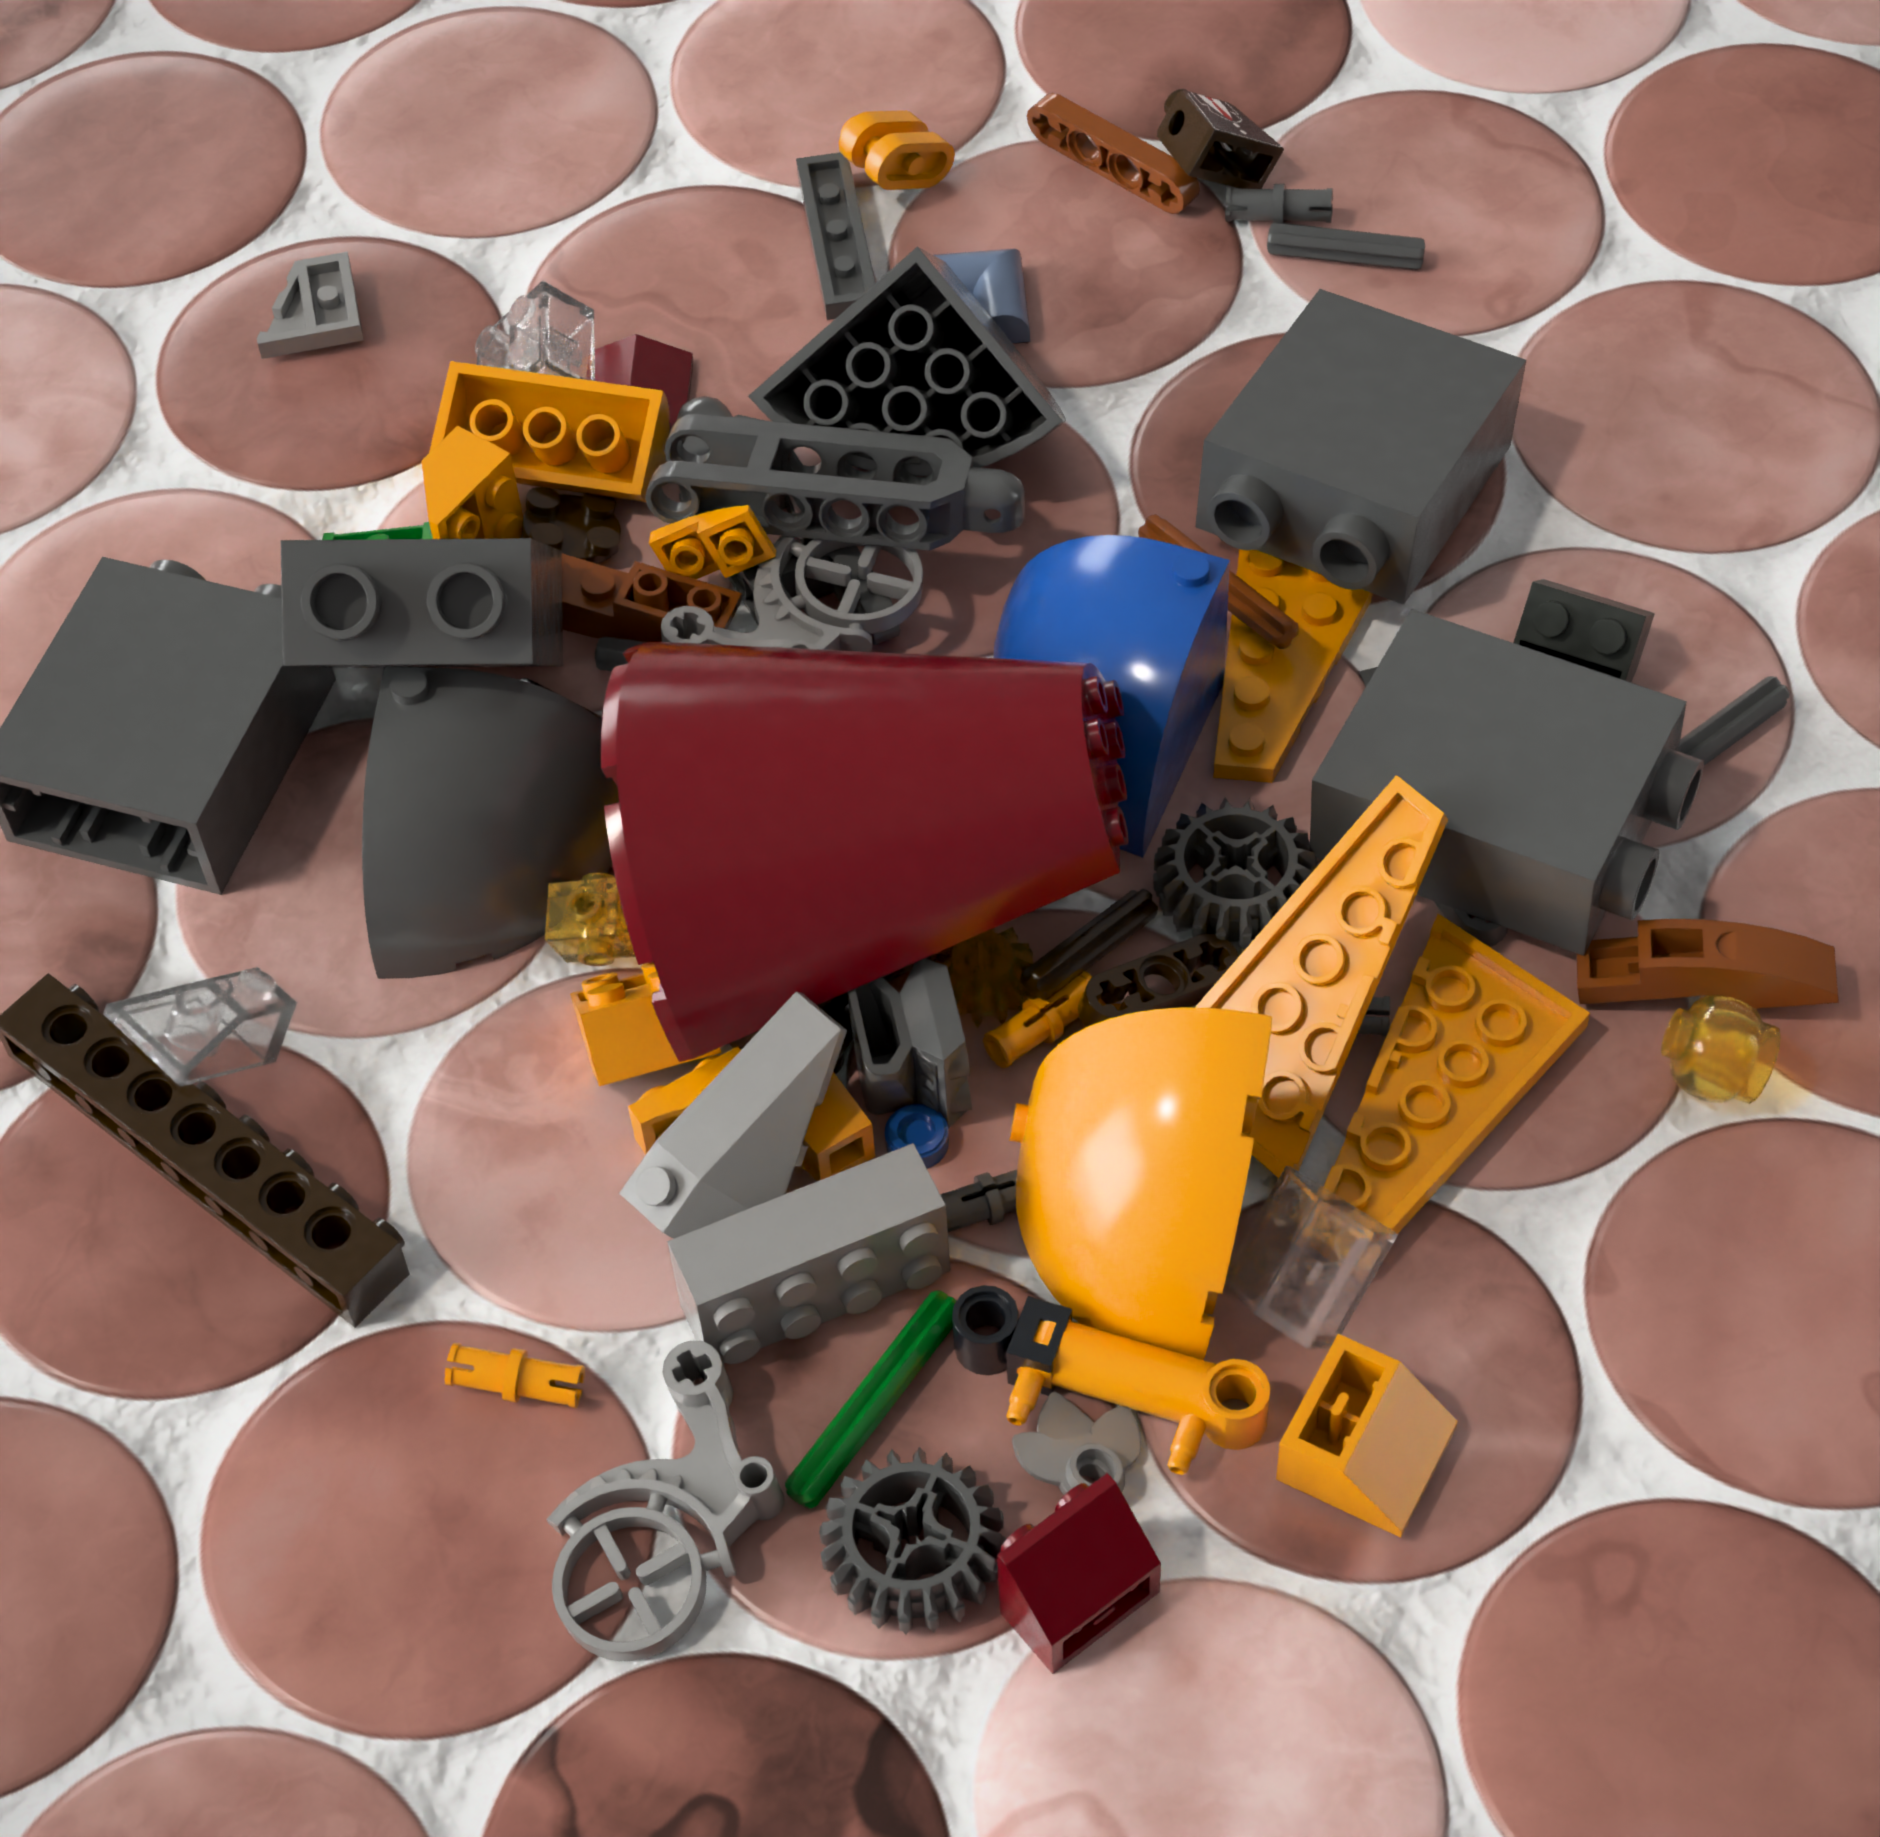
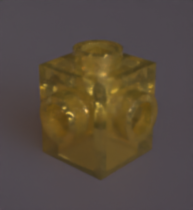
M591 873L583 876L582 880L548 884L545 941L566 963L580 962L589 966H606L612 964L616 958L635 957L624 919L615 876L606 873Z

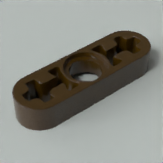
M1206 933L1101 972L1089 980L1078 1004L1079 1017L1083 1024L1088 1027L1129 1013L1154 1009L1191 1007L1203 999L1236 961L1239 954L1233 944L1227 939L1221 940L1215 934ZM1200 959L1205 966L1195 969ZM1213 964H1215L1219 968L1218 971L1213 966ZM1152 974L1160 975L1173 985L1175 992L1167 995L1156 993L1147 986L1144 977ZM1101 998L1106 1005L1102 1006L1099 1003V999ZM1123 1000L1119 1010H1117L1116 1007L1112 1005L1116 1002Z

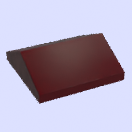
M634 334L587 352L582 379L663 390L669 406L671 431L682 405L689 401L694 362L693 353Z

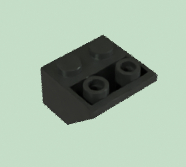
M1541 579L1532 582L1513 643L1631 683L1655 613Z

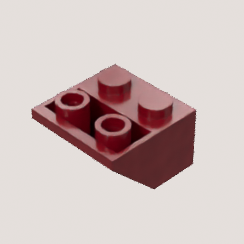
M1108 1473L1090 1486L1086 1483H1081L1073 1487L1059 1500L1053 1514L1035 1527L1032 1524H1026L1018 1528L1004 1541L1000 1553L997 1555L1000 1614L1052 1674L1160 1592L1161 1562L1120 1488Z

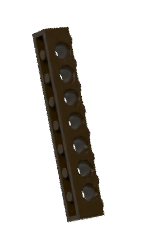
M47 973L0 1015V1039L8 1056L354 1328L410 1275L401 1249L405 1242L391 1224L379 1217L373 1222L359 1212L358 1204L344 1188L336 1183H331L328 1187L314 1177V1172L310 1165L297 1152L287 1148L282 1153L269 1143L270 1139L267 1133L254 1119L245 1114L239 1119L226 1110L224 1101L212 1087L203 1081L196 1085L192 1084L183 1077L181 1068L170 1055L159 1048L153 1053L140 1044V1038L127 1022L118 1016H114L109 1020L102 1015L95 1001L80 986L73 984L67 988ZM160 1106H164V1107L161 1108V1109H158V1110L153 1111L154 1109H156V1108H158V1107H160ZM209 1139L208 1141L202 1144L195 1145L197 1142L201 1140ZM255 1172L247 1178L238 1179L246 1173ZM300 1206L294 1212L281 1214L288 1208ZM346 1241L338 1248L326 1249L335 1242Z

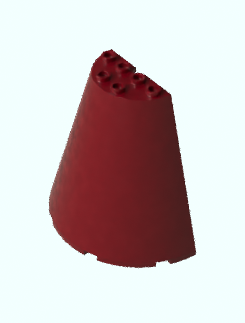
M647 642L627 649L623 655L628 664L616 666L612 670L606 689L601 728V769L606 778H613L618 787L619 803L604 806L611 859L624 919L638 965L646 963L655 965L660 984L659 991L652 993V1005L679 1062L695 1059L759 1031L796 991L804 994L816 1005L821 1004L1120 873L1119 846L1128 844V831L1123 812L1118 807V802L1127 799V791L1121 767L1117 763V759L1125 757V744L1120 726L1115 717L1124 715V706L1117 681L1115 679L1105 681L1098 668L1092 663Z

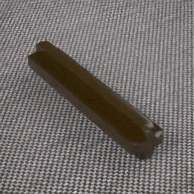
M1141 889L1140 891L1131 890L1025 969L1021 974L1020 983L1026 988V995L1033 1000L1037 997L1043 1000L1049 999L1153 920L1158 913V906L1152 901V894L1146 889Z

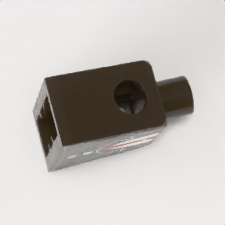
M1178 89L1172 92L1165 101L1164 111L1166 115L1157 129V137L1188 176L1238 189H1262L1284 151V148L1238 108L1228 102L1193 93L1186 89ZM1224 143H1225L1232 151H1228V150L1225 148Z

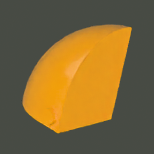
M1187 1007L1129 1013L1090 1025L1072 1034L1058 1044L1040 1065L1034 1079L1028 1105L1016 1103L1009 1141L1021 1143L1017 1165L1016 1212L1024 1244L1036 1271L1061 1306L1072 1309V1317L1078 1323L1204 1360L1214 1327V1317L1207 1316V1314H1213L1218 1293L1222 1294L1239 1222L1254 1138L1246 1137V1134L1251 1132L1257 1102L1262 1096L1273 1016L1231 1009Z

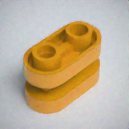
M907 110L862 112L851 117L844 124L839 139L841 154L856 167L865 168L867 176L885 190L930 188L944 179L950 171L955 158L953 146L937 133L929 132L927 125Z

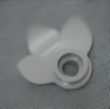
M1052 1392L1043 1404L1037 1418V1432L1015 1434L1012 1438V1444L1020 1465L1035 1479L1059 1486L1063 1495L1081 1483H1086L1088 1486L1092 1484L1081 1476H1089L1097 1481L1106 1473L1114 1479L1121 1492H1123L1125 1486L1124 1471L1137 1460L1141 1450V1437L1137 1421L1130 1408L1119 1406L1111 1409L1094 1423L1062 1395Z

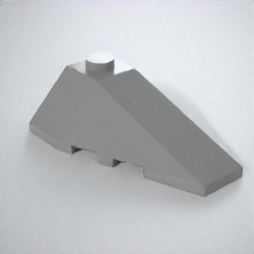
M796 991L655 1141L619 1194L661 1232L673 1239L786 1194L795 1166H802L808 1146L802 1144L814 1108L823 1103L847 1030L804 994Z

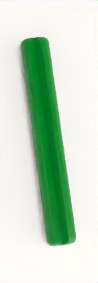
M935 1290L927 1296L786 1479V1493L792 1500L807 1509H812L819 1504L953 1328L952 1314L954 1304L956 1303L953 1297L948 1296L941 1290Z

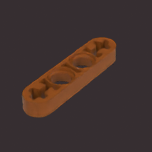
M1046 94L1027 112L1028 125L1032 133L1042 143L1165 212L1178 214L1199 196L1200 185L1198 179L1188 176L1171 155L1059 94ZM1088 136L1093 140V142L1096 144L1097 147H1095V146L1092 144V142L1089 140ZM1128 158L1134 163V165L1137 167L1138 170H1136V169L1132 166V164L1129 162Z

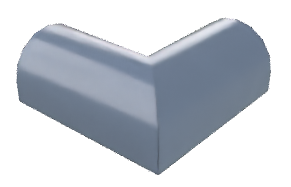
M1001 249L934 254V256L947 263L1012 343L1030 342L1022 257L1019 250Z

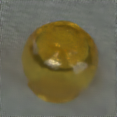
M1707 995L1695 1001L1689 1010L1678 1008L1675 1011L1663 1036L1661 1055L1670 1058L1669 1069L1672 1079L1686 1093L1711 1103H1724L1734 1098L1751 1104L1760 1096L1770 1079L1780 1048L1781 1034L1778 1027L1763 1022L1758 1011L1749 1004L1726 995Z

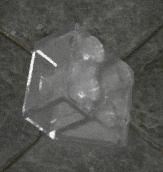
M542 280L526 296L518 297L512 304L509 312L494 326L489 325L480 333L475 344L477 365L595 381L594 310Z
M1285 1166L1231 1261L1225 1283L1254 1315L1306 1349H1329L1337 1334L1341 1335L1399 1234L1294 1168Z

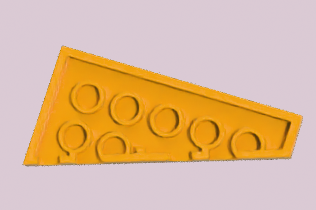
M1239 549L1236 575L1298 623L1299 633L1292 639L1291 645L1288 648L1278 649L1235 615H1231L1213 778L1273 783L1301 731V724L1312 704L1316 703L1320 697L1333 666L1339 662L1371 603L1373 593L1362 589L1351 590L1339 587L1328 581L1322 574L1258 550Z
M1397 775L1195 1007L1231 1009L1273 1016L1262 1096L1257 1102L1251 1132L1246 1134V1137L1254 1138L1252 1155L1290 1188L1294 1184L1448 822L1444 812Z
M1437 914L1422 957H1419L1412 973L1411 983L1401 1007L1397 1009L1369 1076L1357 1112H1354L1348 1126L1346 1138L1335 1165L1330 1169L1307 1224L1304 1242L1357 1279L1587 1028L1590 1012L1442 915Z

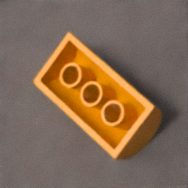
M450 361L429 453L453 429L460 426L511 454L517 484L646 502V491L653 473L660 465L666 463L664 450L670 431L668 401L663 390Z

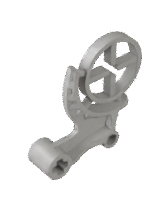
M781 536L773 544L777 550L776 557L760 563L756 572L753 595L754 608L759 625L754 631L740 633L715 627L712 617L705 610L695 606H682L671 610L662 619L661 637L662 642L871 652L873 640L870 634L883 632L899 625L917 608L923 590L922 563L915 549L813 539L807 545L799 543V537ZM864 546L858 560V577L863 580L867 579L868 592L898 599L899 601L877 612L853 614L860 599V581L857 579L851 580V568L849 566L821 560L820 558L840 548ZM880 550L887 551L899 558L909 569L913 582L871 572ZM793 555L798 557L795 568L797 596L788 599L780 581L783 570ZM806 577L840 586H847L837 610L824 605L812 595L806 585Z
M687 1341L677 1345L664 1360L662 1371L674 1403L695 1438V1445L691 1453L678 1459L635 1461L605 1471L572 1492L546 1519L549 1525L563 1536L567 1532L570 1536V1539L559 1554L553 1572L552 1594L555 1608L574 1640L583 1648L599 1657L616 1661L641 1660L657 1655L677 1643L690 1630L700 1614L706 1594V1571L722 1567L726 1578L735 1576L736 1567L730 1546L755 1521L769 1520L776 1517L784 1506V1494L770 1462L759 1456L741 1459L735 1424L729 1412V1406L733 1399V1387L719 1353L712 1345L703 1341ZM703 1379V1383L694 1386V1380ZM627 1501H648L646 1508L628 1507L615 1509L591 1519L584 1525L580 1522L581 1519L589 1514L613 1504ZM665 1504L684 1511L703 1525L714 1539L717 1550L700 1554L694 1540L686 1529L676 1520L663 1513ZM627 1527H648L665 1532L679 1543L639 1565L636 1569V1575L643 1585H650L691 1562V1585L686 1601L678 1614L665 1627L661 1628L640 1588L633 1587L629 1590L628 1596L649 1634L648 1637L628 1642H613L597 1638L583 1630L579 1624L620 1602L623 1598V1593L616 1582H609L574 1603L568 1604V1586L571 1573L584 1551L598 1540L618 1578L626 1580L630 1577L631 1571L610 1532Z

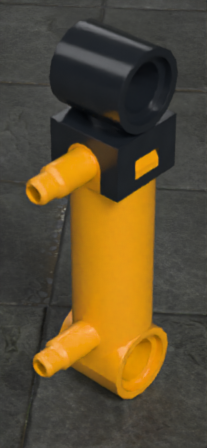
M982 1285L970 1288L961 1294L954 1304L952 1323L954 1349L957 1359L966 1369L975 1374L993 1375L1007 1369L1008 1384L1014 1385V1388L1009 1398L1010 1406L1006 1417L1013 1425L1021 1426L1025 1424L1029 1413L1035 1408L1039 1394L1049 1396L1050 1393L1054 1392L1056 1386L1174 1421L1179 1424L1170 1447L1171 1455L1167 1465L1171 1472L1178 1475L1188 1472L1191 1461L1196 1458L1204 1433L1214 1444L1224 1449L1240 1450L1251 1447L1258 1442L1267 1429L1270 1384L1266 1374L1257 1365L1247 1360L1229 1359L1216 1364L1074 1322L1072 1320L1071 1308L1030 1296L1027 1297L1019 1318L1016 1301L1008 1292L996 1286ZM985 1325L1000 1329L991 1335H979L973 1332L976 1328ZM1229 1399H1240L1248 1403L1249 1407L1242 1410H1230L1221 1403Z

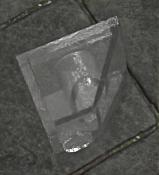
M257 967L108 1003L103 1014L182 1087L276 1062L297 1002L278 986L269 974Z

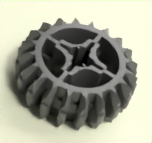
M1225 797L1220 804L1219 810L1213 811L1201 802L1199 809L1196 811V818L1181 813L1179 821L1176 822V829H1166L1165 835L1162 837V846L1157 848V853L1154 856V871L1156 873L1153 874V889L1156 891V896L1159 897V906L1163 916H1173V924L1177 932L1192 929V937L1206 933L1215 934L1218 939L1239 942L1244 951L1318 866L1315 852L1310 851L1308 833H1297V826L1293 817L1277 821L1278 814L1275 811L1274 805L1263 812L1255 811L1250 798L1243 805V808H1232ZM1196 863L1204 869V878L1198 883H1195L1189 875V871ZM1272 866L1282 876V879L1276 886L1267 880L1268 873L1266 871Z
M920 1447L913 1455V1462L901 1463L900 1456L891 1449L887 1455V1467L879 1469L875 1464L865 1459L864 1465L861 1467L864 1481L844 1476L840 1484L843 1498H829L826 1512L830 1521L823 1522L820 1526V1540L826 1546L821 1552L822 1566L827 1572H833L830 1577L832 1590L837 1596L849 1594L847 1598L848 1607L854 1615L872 1607V1623L878 1629L889 1620L891 1615L898 1617L899 1629L905 1635L913 1626V1618H925L926 1626L933 1632L939 1627V1613L946 1611L952 1618L961 1622L965 1616L963 1599L982 1605L986 1598V1586L983 1582L996 1583L998 1580L996 1559L1006 1538L999 1533L1004 1528V1517L999 1508L992 1507L994 1504L993 1491L988 1484L976 1486V1472L972 1470L970 1465L953 1474V1460L947 1452L934 1465L927 1464L926 1453ZM906 1502V1503L903 1504V1505H899V1506H894V1507H893V1505ZM939 1507L948 1510L960 1520L969 1535L967 1542L953 1538V1530L939 1524ZM923 1528L924 1540L920 1541L917 1536L920 1535ZM916 1536L917 1544H910L909 1537ZM859 1538L873 1542L874 1550L886 1555L887 1571L885 1575L872 1568L860 1555L857 1549ZM905 1538L909 1544H906L902 1553L901 1540ZM925 1574H936L925 1579L916 1580L917 1578Z

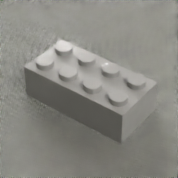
M914 1143L667 1241L680 1306L696 1341H703L712 1345L719 1353L723 1364L744 1362L753 1357L760 1348L785 1338L798 1339L805 1337L826 1321L846 1313L860 1314L875 1307L885 1297L907 1288L915 1290L927 1287L934 1283L942 1274L950 1271L946 1205Z

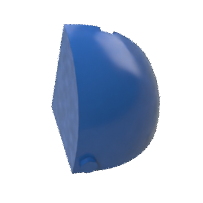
M1099 535L1071 539L1040 552L1019 572L1003 607L994 643L993 658L1092 663L1098 668L1105 681L1114 679L1117 681L1123 700L1124 715L1115 717V720L1120 726L1125 744V757L1117 759V763L1121 767L1127 791V799L1118 802V807L1123 812L1128 831V844L1119 847L1123 851L1143 858L1224 683L1230 560L1178 545L1134 536Z

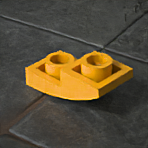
M749 505L722 508L691 516L652 531L649 538V545L665 570L694 579H699L718 570L727 578L776 557L777 552Z

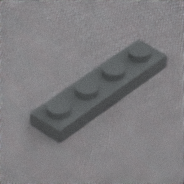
M841 152L796 158L797 174L827 320L836 319L875 284L850 162Z

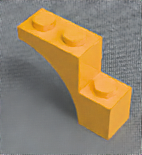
M738 1046L720 1056L715 1055L704 1059L693 1071L666 1086L660 1085L649 1089L638 1101L628 1106L635 1140L645 1154L648 1153L652 1145L741 1051ZM834 1072L832 1073L823 1103L814 1108L802 1144L808 1146L801 1167L816 1181L876 1157L872 1123Z

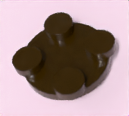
M547 487L532 488L528 491L526 497L527 510L525 511L522 523L523 538H531L556 548L569 556L596 564L601 563L619 550L621 528L614 515L616 501L613 497L589 493L581 497L576 495H559L556 491Z

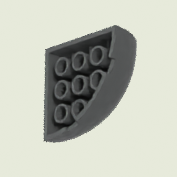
M918 246L748 396L774 422L949 438L973 457V467L990 465L1017 454L1042 440L1066 422L1062 410L1048 389L947 263ZM859 452L847 457L851 466L868 471L877 468L876 462L868 454ZM910 458L903 463L907 472L913 476H929L933 473V468L923 459Z
M384 667L367 758L362 824V873L365 917L372 960L378 979L439 975L457 971L456 963L473 960L490 953L493 960L503 957L557 928L579 911L608 881L607 872L613 864L604 806L619 803V796L615 781L612 777L606 778L601 769L602 720L557 693L507 676L455 668Z

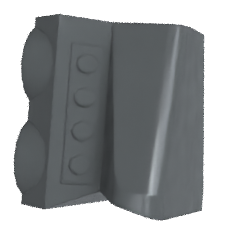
M926 958L915 962L900 993L882 977L847 992L858 1075L865 1106L870 1113L880 1115L895 1112L907 1105L923 1104L938 1113L940 1112L944 1116L949 1129L965 1112L972 1110L967 1077L970 1076L966 1041L946 965Z

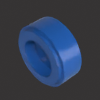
M912 1104L898 1109L890 1116L885 1126L887 1152L890 1153L914 1143L926 1168L936 1165L944 1158L949 1147L948 1125L944 1116L923 1104Z

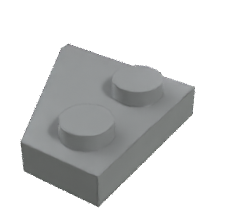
M348 252L294 262L286 278L287 287L279 293L272 307L274 319L267 332L260 331L257 337V344L261 358L265 359L364 340Z

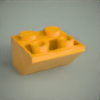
M457 426L421 461L428 520L433 539L520 538L522 535L523 513L511 454Z
M643 964L641 966L642 974L620 980L617 973H606L588 978L581 982L583 990L570 993L591 1067L599 1086L721 1053V1049L718 1048L695 1059L678 1061L652 1005V993L659 991L660 984L654 964Z
M1337 1334L1279 1443L1276 1480L1401 1538L1457 1428L1458 1421L1400 1361Z

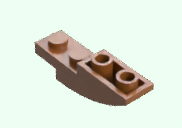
M562 553L563 630L597 639L607 636L647 642H662V619L671 610L682 606H695L705 610L712 617L715 627L728 629L742 601V593L637 561H634L629 573Z
M1705 919L1637 920L1638 937L1592 940L1584 956L1577 954V990L1580 1004L1708 996L1709 1012L1839 1003L1834 946L1806 936L1769 927Z

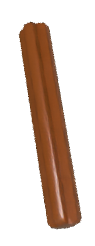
M1157 514L1148 516L1145 524L1138 530V536L1141 538L1158 540L1209 554L1166 519H1162ZM1229 570L1228 611L1271 645H1275L1278 649L1288 648L1291 645L1292 639L1299 633L1298 623Z

